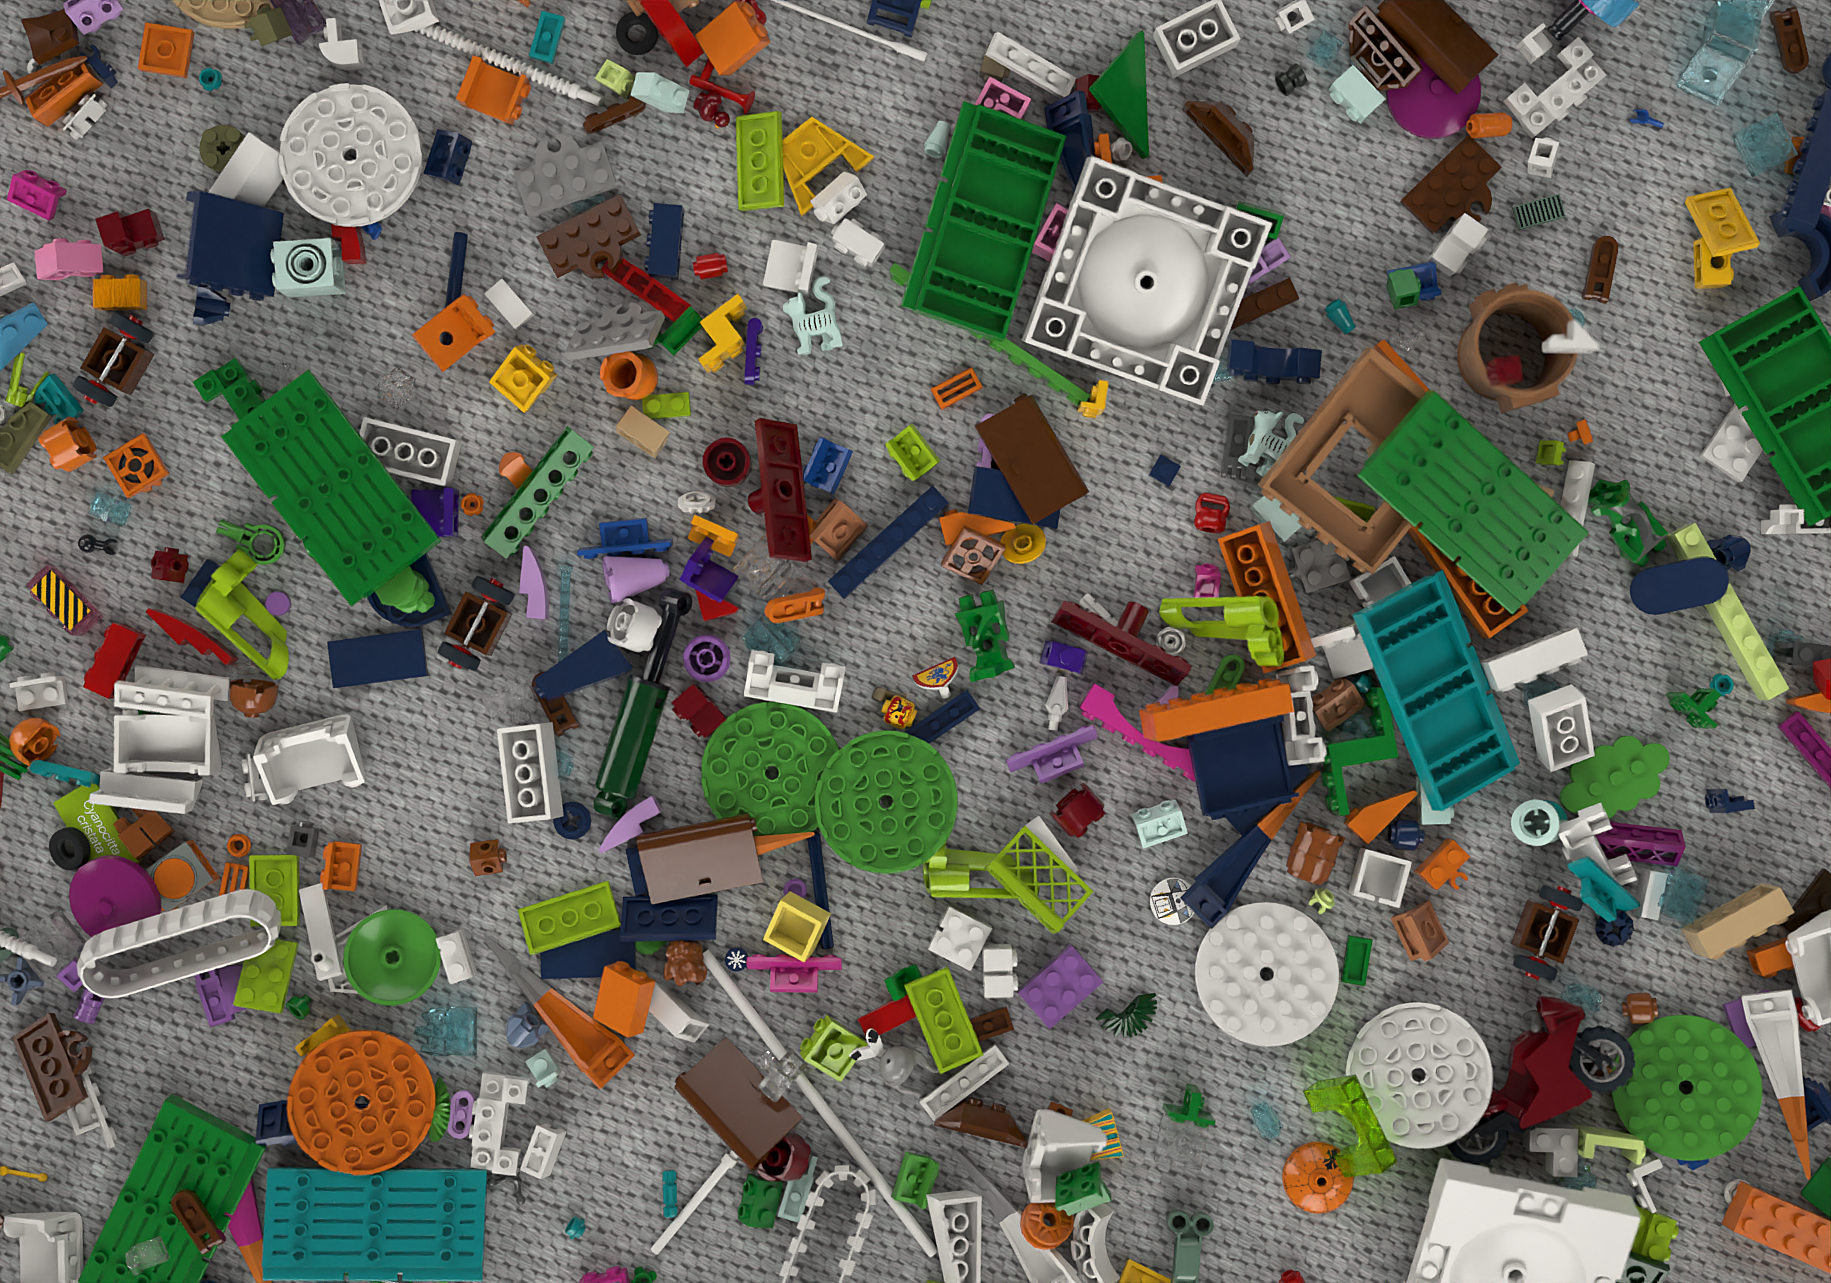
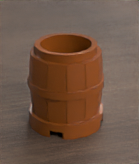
M1300 821L1297 828L1298 833L1293 845L1290 847L1286 864L1287 872L1302 880L1323 885L1328 880L1333 867H1335L1339 847H1342L1345 837L1338 833L1336 836L1332 835L1331 830L1316 824Z

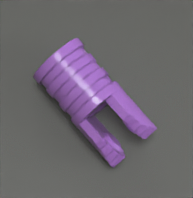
M85 987L74 1018L84 1023L94 1024L105 997L94 995Z

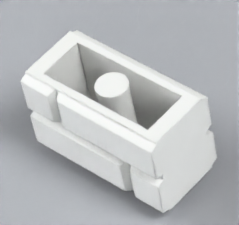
M464 929L436 938L438 948L441 949L440 955L450 984L477 975Z

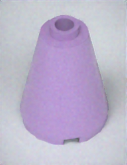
M603 557L604 561H602L605 584L611 590V592H607L611 604L666 582V577H669L668 565L663 563L662 559Z

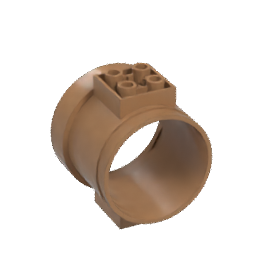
M1518 282L1504 286L1497 293L1495 289H1491L1475 297V301L1469 305L1473 321L1464 330L1457 349L1458 367L1467 385L1479 395L1497 401L1501 414L1547 401L1560 395L1557 385L1571 372L1578 353L1545 352L1543 370L1537 381L1530 388H1512L1506 385L1490 387V380L1487 379L1486 368L1480 357L1478 339L1484 322L1490 315L1511 314L1526 320L1536 329L1542 342L1550 339L1552 335H1566L1567 339V323L1574 320L1569 310L1556 298L1540 291L1529 290L1527 284L1519 286Z

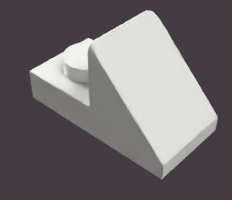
M1575 320L1567 323V339L1566 335H1552L1550 339L1542 342V352L1592 353L1599 349V344Z

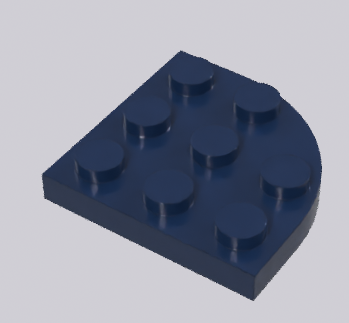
M427 553L412 563L410 567L412 570L423 575L429 584L428 592H431L435 599L434 606L426 612L416 610L412 613H406L394 606L382 604L376 592L367 597L373 609L381 617L401 626H423L452 615Z

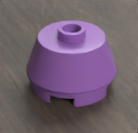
M701 635L694 638L686 646L683 655L686 671L694 679L701 682H712L721 678L727 672L731 660L727 645L720 638L713 635Z

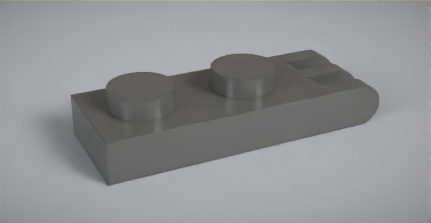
M1229 414L1221 477L1226 478L1227 469H1231L1230 479H1235L1237 470H1240L1239 479L1245 480L1247 466L1240 463L1238 459L1247 452L1254 417Z

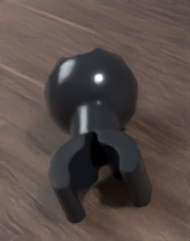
M85 534L80 537L78 547L85 553H91L96 549L103 550L109 555H116V552L110 551L105 545L118 543V540L108 539L100 541L96 540L93 535ZM81 540H84L83 546L80 545Z

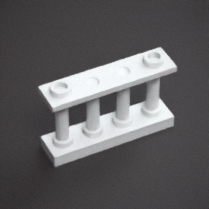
M136 665L135 683L117 681L115 683L114 706L210 719L213 716L214 700L229 701L230 678Z

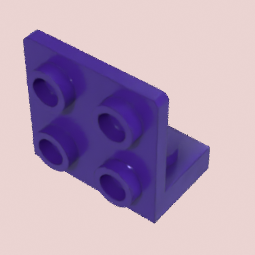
M455 488L411 490L412 503L439 537H458L459 490Z
M706 536L689 558L679 580L721 603L739 576L710 560L714 552L711 550L714 540Z

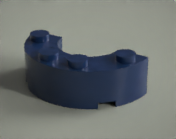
M1780 211L1769 216L1778 238L1786 236L1795 237L1804 242L1810 251V269L1804 277L1798 280V284L1808 300L1812 301L1831 290V219L1821 213L1817 226L1808 234L1781 226L1782 216L1779 215Z
M1231 339L1229 340L1227 371L1230 376H1244L1243 380L1249 382L1266 379L1267 384H1280V380L1297 381L1296 383L1311 384V380L1320 379L1322 350L1301 347L1291 349L1268 348L1255 345L1252 341Z

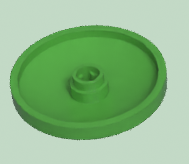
M398 909L376 912L362 920L348 937L343 955L346 976L352 987L362 997L371 1002L391 1006L413 1001L429 989L439 972L441 949L438 948L436 942L437 936L431 926L414 913Z

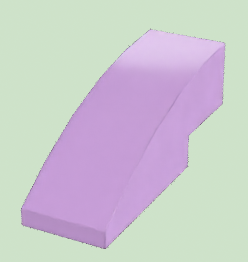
M524 546L519 593L528 594L526 618L549 620V596L544 572L533 548Z
M655 795L637 804L614 825L599 848L600 853L646 831L642 822L663 812Z

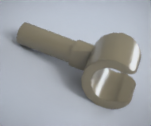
M876 687L872 694L873 698L884 702L886 695L892 698L896 695L905 699L907 697L905 693L892 692L882 687Z

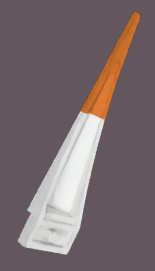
M1788 989L1742 995L1746 1021L1777 1096L1806 1178L1810 1179L1811 1169L1799 1022L1793 991Z

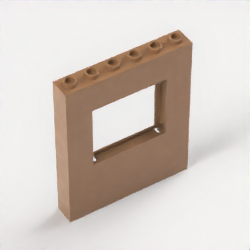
M1366 347L1258 483V486L1263 489L1260 493L1270 501H1273L1274 498L1281 503L1279 506L1281 510L1289 516L1294 513L1300 518L1297 522L1308 531L1310 528L1314 529L1318 533L1316 537L1327 545L1329 542L1336 547L1334 552L1343 559L1349 557L1353 560L1352 566L1359 572L1364 574L1366 571L1374 574L1412 525L1385 500L1366 523L1310 477L1351 426L1379 447L1424 396L1426 391L1374 348Z

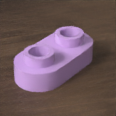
M469 1090L458 1091L453 1095L450 1102V1117L447 1130L452 1137L457 1139L464 1138L469 1134L470 1126L474 1120L472 1107L476 1098ZM461 1098H466L468 1104L462 1105L460 1102ZM458 1121H462L464 1123V1129L458 1128Z

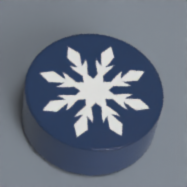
M741 947L731 948L725 956V964L732 971H741L747 966L746 958L749 955Z

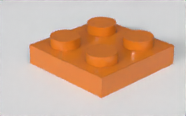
M145 22L138 69L143 72L187 78L195 32L191 29Z

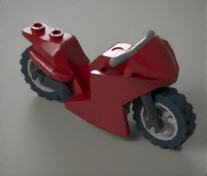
M1539 996L1536 1002L1537 1010L1525 1012L1522 1016L1524 1021L1532 1020L1531 1030L1524 1031L1510 1044L1509 1072L1505 1086L1500 1090L1493 1087L1488 1107L1479 1122L1467 1133L1469 1137L1463 1144L1458 1139L1447 1144V1148L1454 1157L1461 1159L1464 1163H1472L1473 1165H1480L1479 1163L1488 1164L1491 1162L1490 1160L1497 1159L1502 1150H1505L1506 1142L1509 1138L1508 1131L1519 1135L1524 1134L1529 1129L1533 1131L1536 1129L1534 1126L1545 1120L1549 1122L1552 1120V1117L1573 1109L1592 1098L1591 1091L1606 1093L1609 1090L1611 1092L1617 1090L1619 1086L1623 1087L1627 1083L1626 1080L1632 1077V1070L1635 1068V1054L1630 1043L1622 1034L1610 1027H1587L1584 1031L1578 1032L1580 1023L1586 1016L1581 1006L1555 997ZM1600 1042V1047H1594L1591 1044ZM1605 1042L1615 1048L1606 1053L1604 1051ZM1617 1052L1619 1056L1618 1063L1612 1061V1059L1610 1058V1056L1614 1055ZM1593 1062L1594 1065L1588 1072L1583 1063ZM1612 1065L1616 1069L1608 1074L1606 1066ZM1597 1069L1603 1070L1604 1076H1595L1594 1073ZM1481 1137L1483 1139H1490V1141L1482 1147L1480 1141ZM1471 1141H1477L1479 1148H1470L1468 1146Z

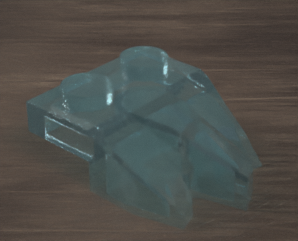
M477 1007L430 1008L421 1014L422 1018L427 1022V1026L416 1027L414 1035L426 1039V1044L421 1046V1052L431 1056L444 1057L450 1055H477Z

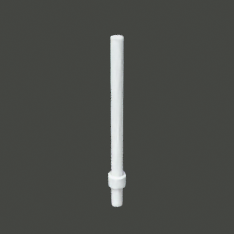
M732 1150L730 1153L726 1152L721 1159V1164L651 1247L652 1252L657 1255L725 1172L729 1168L732 1169L738 1162V1156Z

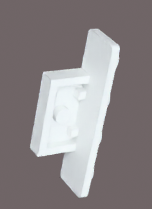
M89 1065L87 1070L80 1075L89 1097L67 1110V1114L76 1136L100 1126L107 1147L112 1148L115 1147L113 1141L117 1140L113 1127L108 1128L105 1121L109 1116L104 1104L100 1106L97 1100L100 1092L95 1082L91 1084L88 1075L92 1071Z

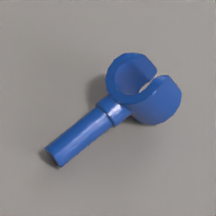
M1633 110L1637 112L1638 118L1630 119L1631 123H1648L1659 128L1664 126L1663 122L1651 118L1647 110Z

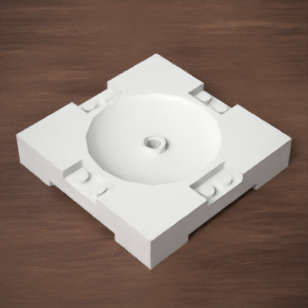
M1087 157L1066 214L1054 254L1044 275L1021 340L1204 406L1220 363V355L1272 223L1141 176L1133 171L1095 157ZM1147 275L1151 279V284L1148 288L1143 289L1140 285V280L1143 276Z
M1440 1159L1428 1199L1430 1206L1408 1279L1403 1283H1615L1616 1279L1620 1280L1641 1217L1632 1197L1628 1195L1583 1187L1582 1191L1492 1174L1487 1167Z

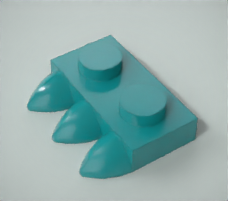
M56 373L48 375L35 392V403L41 404L46 402L44 410L52 416L57 414L54 425L67 417L77 419L84 411Z

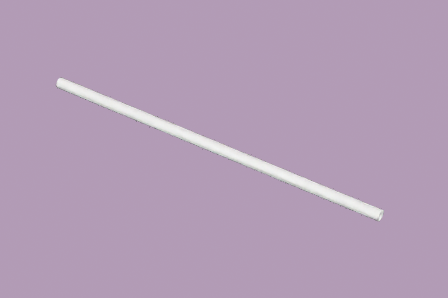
M709 949L703 953V961L861 1169L871 1178V1182L929 1257L935 1255L938 1252V1248L902 1201L894 1200L891 1197L893 1189Z

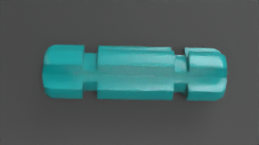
M665 1170L662 1173V1181H665V1184H663V1204H665L663 1215L668 1218L677 1216V1206H675V1203H677V1183H674L677 1180V1174L675 1170Z

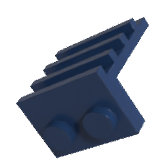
M1803 1075L1807 1132H1809L1822 1122L1831 1125V1096L1823 1083H1817L1816 1080L1811 1081L1809 1077L1805 1078Z

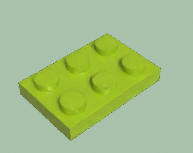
M290 854L249 855L250 890L260 891L268 895L275 902L277 910L281 912V926H299V856ZM250 918V927L263 926L261 923Z
M275 939L274 945L266 952L244 960L233 1006L282 1014L299 944Z

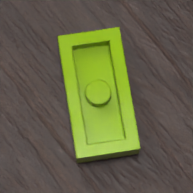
M689 392L648 395L642 399L643 414L652 420L691 416Z

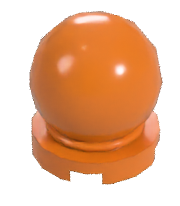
M632 351L614 353L604 359L600 367V380H603L606 391L609 394L629 400H639L654 392L658 384V370L654 362L643 354Z

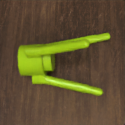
M21 352L20 355L17 354L14 358L10 385L5 399L6 402L20 407H24L26 402L33 401L37 388L49 375V372L46 371L29 394L27 393L28 388L18 385L24 363V352Z

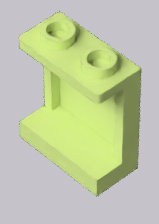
M1573 1124L1578 1129V1154L1582 1157L1593 1159L1595 1145L1622 1148L1621 1155L1633 1163L1641 1165V1161L1646 1154V1146L1644 1141L1637 1136L1632 1135L1628 1131Z

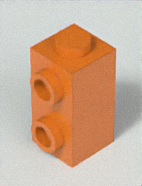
M1788 936L1746 951L1754 974L1769 978L1776 976L1779 970L1785 968L1786 970L1794 969L1792 956L1787 950L1785 943L1788 940Z

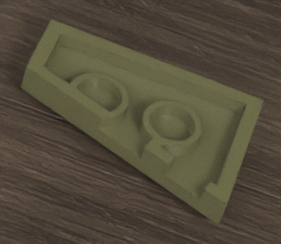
M29 402L10 417L8 423L0 428V467L11 474L15 473L53 417L50 413L37 404Z

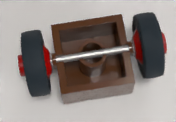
M114 312L109 322L124 335L103 327L80 367L82 370L95 376L97 381L78 376L72 385L74 389L84 394V399L94 404L99 402L108 407L114 405L117 396L104 385L107 383L121 392L132 395L155 355L131 341V339H138L144 343H149L154 333L142 326L143 321L132 315L128 318L118 312Z
M476 576L471 587L479 591L485 598L465 591L444 632L445 635L461 643L460 645H453L443 641L438 649V653L448 659V663L459 669L464 667L472 671L477 670L481 660L468 650L470 647L484 655L492 656L513 613L493 604V602H501L510 605L515 594L505 589L502 582L491 578L489 581L483 577Z
M1543 885L1539 896L1548 900L1553 905L1552 909L1530 900L1526 901L1511 941L1512 945L1535 953L1534 956L1536 957H1526L1517 954L1514 959L1513 966L1526 971V976L1536 980L1542 977L1554 981L1558 970L1549 966L1546 961L1541 959L1546 957L1561 964L1564 963L1580 919L1562 913L1561 909H1572L1580 912L1584 904L1581 898L1571 895V890L1561 886L1555 889Z

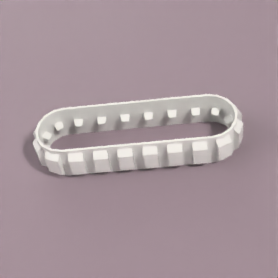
M245 889L112 928L94 935L85 943L77 963L78 976L90 992L100 997L118 998L250 959L266 952L274 945L281 926V912L277 910L275 902L268 895L260 891ZM230 918H251L261 923L264 927L130 969H111L96 960Z
M836 1165L835 1172L830 1173L825 1170L815 1181L819 1186L816 1191H810L805 1204L810 1207L808 1214L803 1213L797 1226L801 1233L799 1237H793L788 1252L792 1253L791 1260L784 1261L779 1274L784 1277L782 1283H788L790 1275L797 1276L799 1269L794 1265L799 1252L805 1253L807 1245L803 1243L807 1229L814 1230L816 1222L811 1220L815 1207H822L824 1199L819 1197L824 1186L830 1188L834 1184L831 1177L835 1174H839L840 1181L847 1180L848 1174L856 1177L853 1183L858 1188L862 1184L864 1185L866 1193L861 1194V1201L867 1202L864 1214L857 1213L855 1220L860 1222L856 1237L849 1236L847 1243L852 1246L848 1259H841L838 1265L844 1269L839 1283H847L844 1281L846 1275L851 1276L857 1263L853 1255L855 1251H861L866 1238L861 1235L863 1228L869 1229L874 1216L873 1213L869 1212L871 1205L877 1204L876 1189H871L868 1183L871 1178L862 1169L856 1172L851 1170V1165Z

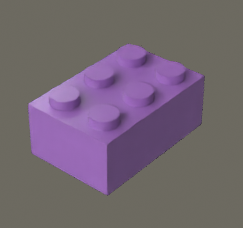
M1069 943L1018 988V994L1046 1026L1051 1029L1099 987L1103 980L1073 945Z

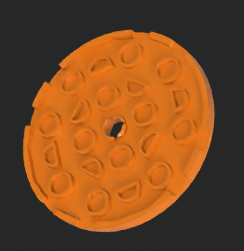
M370 1029L343 1032L328 1038L307 1054L292 1078L287 1098V1114L290 1128L302 1150L321 1166L335 1172L339 1171L351 1175L378 1173L394 1167L409 1157L425 1138L431 1126L435 1110L433 1079L428 1066L420 1054L411 1045L397 1036ZM360 1095L369 1099V1104L365 1108H358L355 1105V1099Z

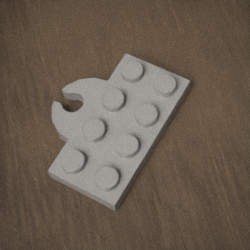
M555 134L557 142L561 144L560 150L555 153L549 151L550 142L547 137L540 142L534 155L535 164L513 172L529 218L618 187L602 141L580 149L576 141L571 137Z
M630 302L628 305L629 310L627 312L623 304L617 305L607 311L599 321H585L578 324L564 354L567 360L570 361L652 348L665 317L661 310L643 313L640 305Z

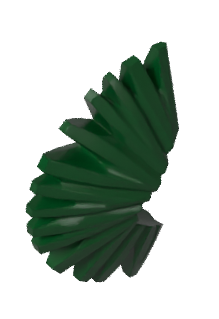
M1156 993L1138 995L1119 1014L1106 1008L1095 1019L1097 1021L1105 1020L1101 1027L1103 1029L1106 1028V1032L1115 1028L1113 1035L1116 1037L1121 1030L1123 1038H1127V1033L1131 1038L1132 1032L1137 1036L1135 1028L1140 1033L1143 1032L1141 1028L1145 1030L1148 1028L1141 1019L1149 1022L1153 1021L1146 1014H1156L1153 1010L1157 1009V1006H1154L1157 1004V1000L1152 999L1156 996Z

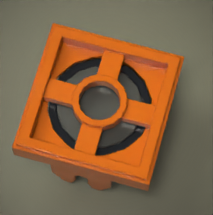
M146 433L140 434L103 457L127 498H131L140 492L153 490L152 486H160L162 484L161 479L170 474Z

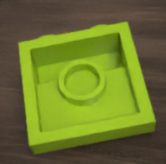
M826 1015L824 1019L820 1018L816 1021L814 1025L815 1032L812 1036L802 1041L800 1055L806 1062L841 1083L856 1062V1060L850 1057V1053L857 1048L866 1047L868 1043L848 1030L843 1024Z
M1635 1205L1641 1219L1630 1251L1661 1262H1667L1671 1256L1670 1241L1677 1237L1679 1227L1676 1225L1677 1221L1670 1216L1658 1212L1651 1213L1646 1208L1642 1209L1640 1206Z

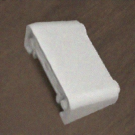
M123 710V714L114 715V773H127V770L137 772H190V774L212 775L221 772L222 761L215 717L212 716L210 719L183 715L138 714V710Z
M348 714L267 733L260 737L253 754L254 761L272 805L292 802L298 790L342 780L345 786L357 787L365 783L366 779L354 724L351 716Z
M1828 910L1789 934L1788 940L1785 942L1787 950L1792 956L1804 1005L1802 1006L1803 1015L1817 1026L1831 1022V910Z
M1049 1109L1037 1110L1022 1164L1030 1203L1055 1202L1056 1177L1064 1172H1070L1088 1164L1093 1150L1095 1152L1102 1151L1103 1147L1106 1146L1107 1138L1105 1132H1102L1100 1127Z
M77 1212L14 1213L3 1216L5 1218L3 1225L6 1236L10 1238L19 1237L20 1283H78V1279L84 1269L83 1226L80 1214Z

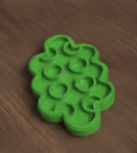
M1633 736L1618 737L1611 746L1599 745L1594 748L1595 756L1570 765L1569 776L1572 782L1566 784L1560 791V803L1564 809L1573 813H1578L1579 810L1601 803L1609 819L1616 814L1617 810H1632L1638 804L1639 798H1652L1659 791L1660 779L1658 774L1667 768L1670 761L1669 752L1658 743L1642 745Z

